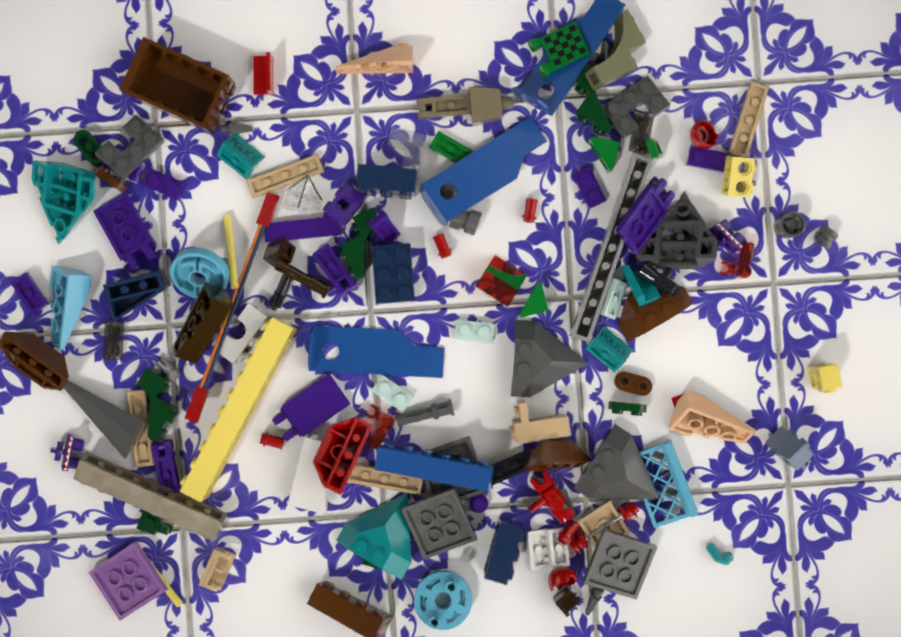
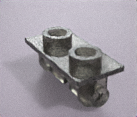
M635 113L634 120L638 124L639 129L631 134L628 151L647 155L648 147L645 141L650 139L654 117L648 113H642V115Z
M105 321L103 359L122 360L124 322Z

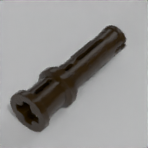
M281 259L278 260L274 270L305 285L308 291L312 290L320 294L322 298L326 297L332 285L330 282L327 284L318 279V276H311Z

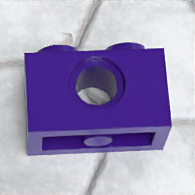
M348 183L344 188L340 187L334 195L336 198L332 202L328 201L323 208V218L340 231L343 230L361 208L366 198ZM344 203L348 208L340 209L338 204Z

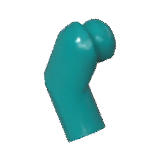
M714 543L706 547L712 559L717 563L729 565L734 560L731 552L720 553Z

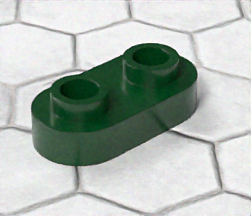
M86 130L76 132L73 141L84 157L92 164H102L103 162L98 158L96 159L94 154L102 147L97 139ZM87 137L88 142L83 144V139Z
M609 401L608 409H611L614 414H623V411H631V415L642 416V413L647 411V405Z

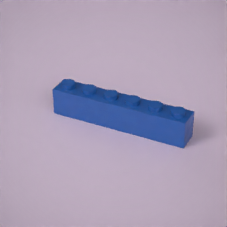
M385 442L384 445H380L377 449L374 470L486 492L491 489L494 465H490L489 461L479 460L478 462H473L468 457H459L457 459L452 458L451 454L441 453L436 455L433 454V451L422 449L420 452L415 451L414 447L403 446V448L395 447L396 444Z

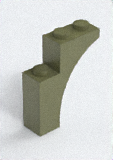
M628 9L622 11L614 22L615 38L609 56L604 62L592 67L585 74L593 91L631 74L638 68L631 53L638 50L646 41Z

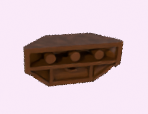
M678 286L681 290L675 298L672 296L668 297L658 290L661 298L640 307L633 295L625 299L618 327L627 342L651 331L692 305L693 301L685 288Z
M7 331L3 333L0 340V350L4 352L5 357L15 369L43 389L63 390L69 378L64 355L34 334Z
M560 438L551 441V439H546L540 442V446L533 449L524 466V470L532 472L578 468L590 462L591 459L572 440Z

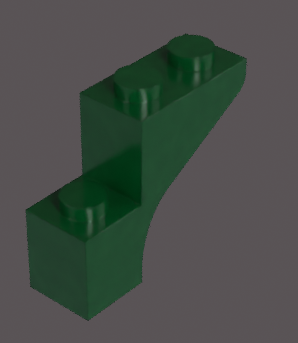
M587 63L572 85L578 94L582 96L585 94L587 96L575 113V116L583 125H590L593 128V132L597 135H604L606 137L611 130V124L597 98L596 91H593L585 76L593 67Z
M373 207L352 217L354 220L351 223L356 234L360 232L361 235L340 245L342 250L339 252L343 260H348L350 267H348L349 273L352 278L356 277L357 280L365 276L366 243L369 236L374 232L368 225V222L377 216Z
M148 367L136 384L146 391L150 399L147 436L154 442L164 438L168 431L166 430L169 423L172 424L178 417L177 411L179 408L161 396L169 390L170 385L168 384L171 379L168 380L165 375L153 367Z

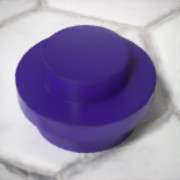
M479 494L470 498L469 506L473 512L482 513L488 507V500L486 496Z

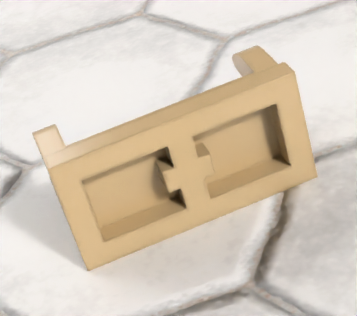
M217 546L211 554L199 586L215 592L221 591L237 554Z

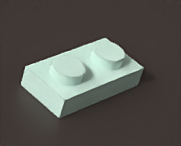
M615 278L611 279L600 315L613 320L616 319L627 283Z
M456 320L454 339L492 343L494 324Z
M384 375L380 377L371 390L401 412L405 410L414 397Z

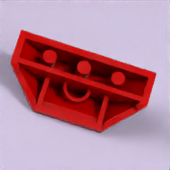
M355 416L328 427L312 461L324 488L342 495L373 424Z

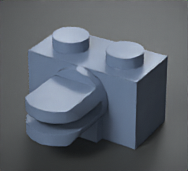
M782 426L765 442L774 454L797 471L800 468L804 470L806 468L804 464H810V458L814 455L809 449L811 445L805 439H798V435L791 429L787 431Z

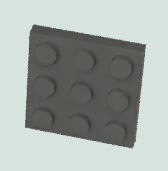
M470 436L429 449L436 455L447 453L451 454L452 458L468 457L473 462L479 461ZM424 480L430 496L455 486ZM455 486L461 500L486 492Z
M455 486L404 505L401 508L424 560L474 542L478 538Z
M603 528L582 581L584 584L637 600L658 547L655 544Z

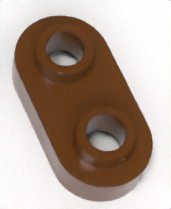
M102 165L99 168L96 166L93 168L92 172H94L95 176L120 192L124 193L128 188L125 185L127 181H123L117 175L115 178L109 175L110 170Z
M625 371L617 373L614 377V384L620 390L640 396L648 395L652 390V382L647 377ZM624 377L628 380L625 385L621 383V379ZM641 383L646 384V388L644 390L640 389Z

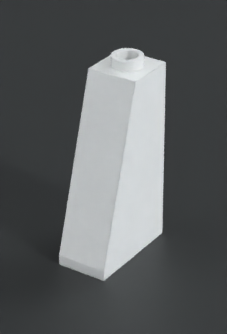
M311 434V436L305 437L287 505L326 514L328 509L327 489L322 486L312 462L322 442V436Z

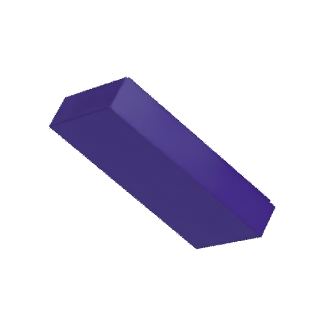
M383 211L368 222V225L385 245H389L401 234Z

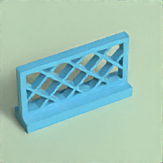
M672 440L639 451L641 457L647 459L645 467H647L649 461L660 465L655 475L648 472L650 476L654 477L652 480L653 484L656 479L666 483L662 493L657 491V494L661 496L656 505L649 502L648 498H643L653 527L657 528L690 516L691 518L698 516L696 505ZM662 449L664 454L661 463L651 458L653 452ZM662 467L670 470L671 475L668 481L658 476ZM668 485L677 489L675 498L664 494ZM662 497L673 501L669 511L659 506ZM677 503L683 506L685 513L680 515L672 513L674 504ZM657 509L667 513L665 519L656 522L654 517Z

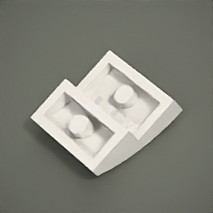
M565 527L525 531L529 570L570 566L568 544L563 545L557 539L558 533L562 532Z

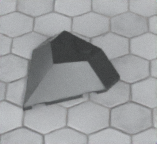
M684 191L680 196V200L668 209V213L638 254V260L645 263L649 262L652 266L660 269H701L716 260L718 242Z
M515 320L511 396L531 397L589 364V362L535 321Z
M615 424L605 438V442L595 458L577 481L574 489L589 499L659 498L632 435Z

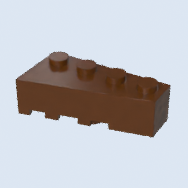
M329 581L317 583L307 602L309 606L364 637H384L393 618V615L352 596L345 590L336 588Z

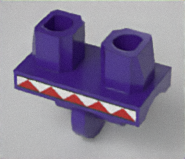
M724 219L716 223L709 230L718 242L717 250L721 249L724 253L728 252L732 256L735 252L741 250L745 237L739 232L732 235L728 231L732 227L731 223Z
M68 434L65 449H63L64 442L62 441L57 442V447L50 448V452L55 453V461H60L61 455H63L62 471H68V468L77 469L81 458L71 456L72 450L83 451L84 440L74 437V434Z

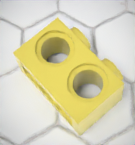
M726 156L722 185L723 195L750 197L754 189L752 179L756 171L755 159ZM740 163H743L744 168L739 172L738 166ZM738 182H741V189L737 191L736 185Z
M822 363L807 367L812 389L819 390V392L832 393L837 391L836 388L843 387L838 364Z

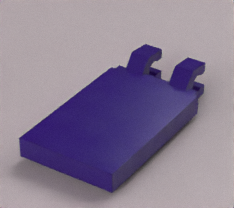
M654 176L650 180L649 185H646L615 229L632 254L638 255L668 213L667 206L671 204L675 197L672 190H669L667 193L664 189L667 185L664 178H661L659 181Z
M127 192L93 211L121 261L128 262L132 270L137 272L142 269L136 256L143 252L151 262L159 259L152 248L155 246V240Z
M328 373L283 404L281 408L282 413L274 417L272 421L275 425H278L285 419H288L293 428L286 432L283 437L286 441H289L297 434L299 437L306 436L351 403L331 374Z

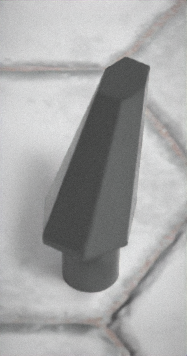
M602 41L598 58L600 63L604 62L610 54L609 44L605 41Z
M230 122L229 125H221L222 133L238 134L252 132L253 127Z
M596 588V590L590 593L585 610L586 615L589 616L601 600V595L604 592L603 589Z

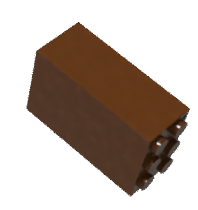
M143 36L119 90L138 102L212 135L219 128L220 116L228 108L227 101L230 96L234 95L236 83L228 74Z

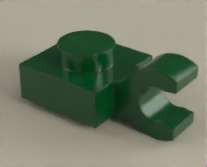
M143 510L136 529L155 535L157 531L168 535V533H171L173 526L161 522L162 518L153 516Z

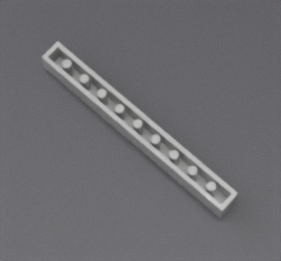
M636 153L631 156L570 331V337L590 343L624 245V241L615 229L641 194L653 161L651 158Z

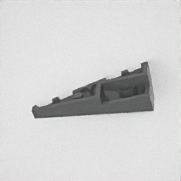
M67 380L64 389L121 456L126 459L136 445V440L145 429L146 423Z

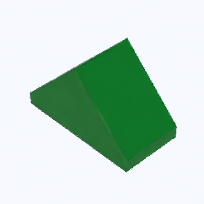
M591 137L588 140L589 145L606 172L610 173L614 169L620 142Z
M538 282L518 314L519 317L522 318L549 311L541 283Z

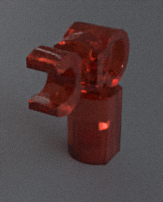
M743 242L739 255L741 263L734 264L733 266L728 261H723L721 264L726 265L728 270L726 272L720 271L719 274L722 276L732 274V276L741 279L749 277L752 272L749 263H752L755 244Z
M371 404V407L375 409V414L365 413V415L370 419L375 418L377 420L376 423L380 427H376L366 443L377 450L388 434L386 431L394 427L395 419L384 411L381 413L378 406Z

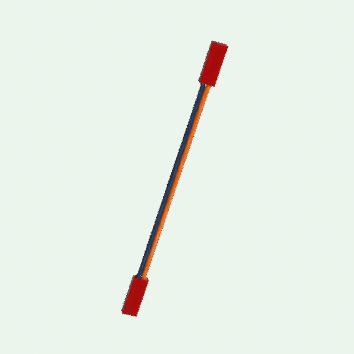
M267 192L256 221L258 228L238 280L239 288L235 289L231 299L233 307L223 321L199 387L196 386L184 418L195 423L199 421L209 393L207 386L264 230L270 226L280 198L279 195Z

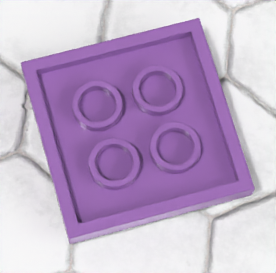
M137 541L88 572L119 621L168 590Z

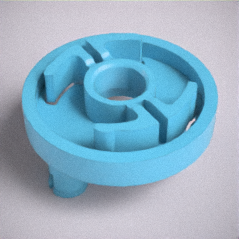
M195 247L182 250L176 255L171 265V279L181 292L197 299L205 282L215 286L217 284V287L226 289L230 279L228 258H221L216 253L204 248ZM194 273H201L205 276V278H200L196 276Z
M438 570L429 573L419 582L415 591L414 606L417 615L427 626L438 630H448L457 627L467 618L472 606V595L467 582L460 575L448 570ZM444 592L450 596L449 604L446 606L437 604L435 598L439 593Z

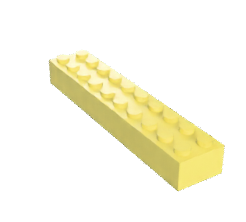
M272 317L271 320L268 319L263 326L265 331L262 337H258L253 347L256 349L253 354H249L244 364L247 366L244 371H240L235 381L238 383L235 388H231L228 392L226 405H222L219 409L217 422L210 426L208 439L204 440L200 445L199 451L201 453L191 462L189 468L192 470L182 479L180 485L183 487L180 492L199 502L204 501L210 496L298 328L279 318Z

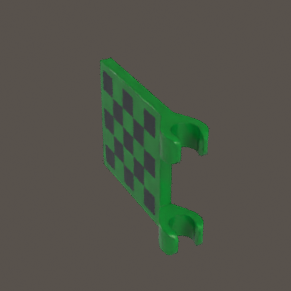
M576 22L541 38L528 41L531 52H536L544 46L551 62L539 66L542 77H547L555 70L590 55Z

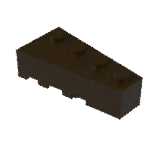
M206 282L204 283L172 347L175 357L197 363L199 358L203 356L208 344L233 307L232 301L225 289Z

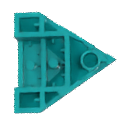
M34 160L32 161L31 180L34 186H37L41 194V197H39L50 226H54L57 234L55 239L58 244H61L95 199L96 177L92 171L67 163Z
M408 493L346 523L336 539L348 550L401 580L412 563L410 528L401 511L402 506L408 504Z

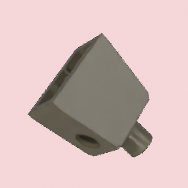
M469 87L472 127L501 120L503 117L502 110L513 109L512 97L501 98L500 89Z

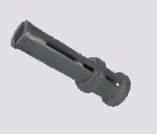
M450 398L446 402L432 403L427 408L396 415L398 427L430 418L438 420L439 417L449 414L453 416L455 412Z

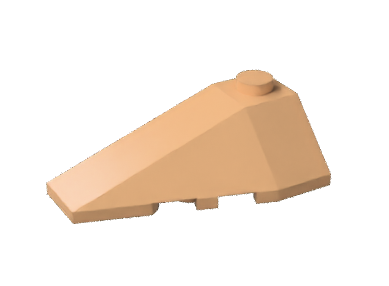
M399 43L397 46H392L336 66L337 74L413 73V46H409L407 43Z
M687 390L677 401L668 426L669 430L687 436H692V433L702 434L703 438L717 436L725 441L746 443L756 433L754 428L707 397Z

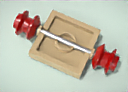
M610 500L578 519L577 521L585 535L577 533V538H571L572 541L569 545L573 551H578L581 554L583 547L588 549L589 541L595 548L603 528L626 536L629 535L630 531L623 522V519L625 518V520L631 522V516L635 515L638 517L639 509L635 503H630L627 500V506L623 507L620 505V512L618 513Z

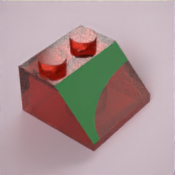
M495 255L475 288L508 307L527 274Z

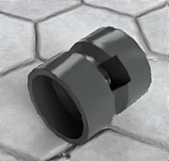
M473 209L470 211L466 210L450 221L449 227L456 230L463 228L465 233L474 236L482 212Z
M788 212L776 218L773 228L777 236L788 239L803 233L806 223L804 217L798 212Z

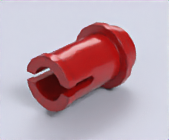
M526 198L524 215L521 216L523 222L534 223V220L537 219L535 217L537 199Z
M444 233L434 236L433 240L439 252L438 256L441 259L451 256L452 249H449Z
M269 432L262 433L260 444H263V447L267 445L281 450L285 442L284 437L270 435Z
M569 520L563 531L558 533L557 539L563 545L571 543V538L580 528L576 521L572 524L574 520Z

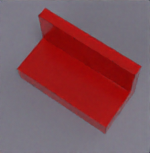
M266 52V56H253L254 95H274L273 56L270 52Z

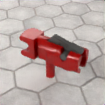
M543 470L544 481L542 483H537L533 478L530 479L531 484L541 498L527 508L532 514L543 505L545 507L548 506L550 513L563 524L575 515V510L567 490L558 489L547 471Z

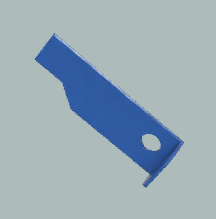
M595 0L585 16L563 25L562 27L576 22L590 55L555 70L547 77H542L539 66L551 63L545 51L522 88L513 87L511 89L518 99L553 116L626 4L618 0ZM545 84L552 85L554 87L553 95L547 99L540 98L538 94L539 89Z
M528 117L423 183L419 190L422 199L438 222L445 227L456 216L516 180L524 156L546 143L547 140L531 117ZM444 184H451L456 188L457 195L451 200L444 199L440 194V188Z
M311 326L308 371L443 378V347L415 346L399 330ZM328 343H333L339 348V355L334 360H328L323 356V347Z

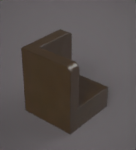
M281 237L267 244L263 259L274 268L279 259L289 264L292 262L296 247Z
M568 586L553 597L554 603L566 617L570 615L569 611L580 602Z

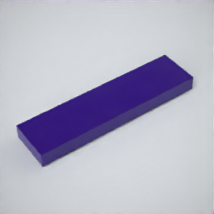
M324 218L272 222L269 228L266 227L264 230L266 243L273 242L281 237L290 241L342 235V231L338 230Z

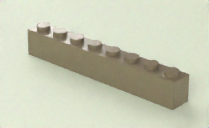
M89 452L79 460L73 478L83 485L95 488L101 493L111 495L117 500L129 503L135 508L147 511L153 516H158L171 524H176L189 532H194L212 541H215L221 533L228 515L180 492L174 493L171 491V488L161 486L155 481Z

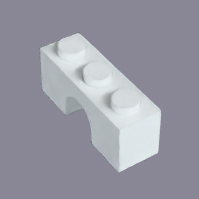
M248 303L237 318L245 325V335L241 339H235L231 335L226 334L219 354L233 364L238 361L241 363L247 355L245 351L249 346L252 347L258 338V333L260 330L264 331L263 326L270 317L253 304Z

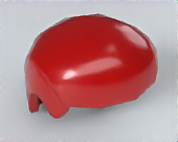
M705 120L698 121L691 127L690 141L695 147L709 149L717 145L716 140L719 135L715 133V128L710 122Z
M557 567L548 576L550 591H553L554 586L561 590L563 585H572L577 582L576 573L569 567Z

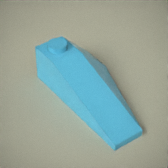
M52 265L50 290H54V302H50V307L53 308L54 318L51 320L52 345L60 350H64L88 296L89 288L91 287V275L82 270Z

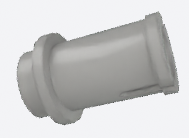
M163 357L161 360L166 366L158 361L156 366L167 375L168 380H176L181 375L180 369L175 368L166 357Z

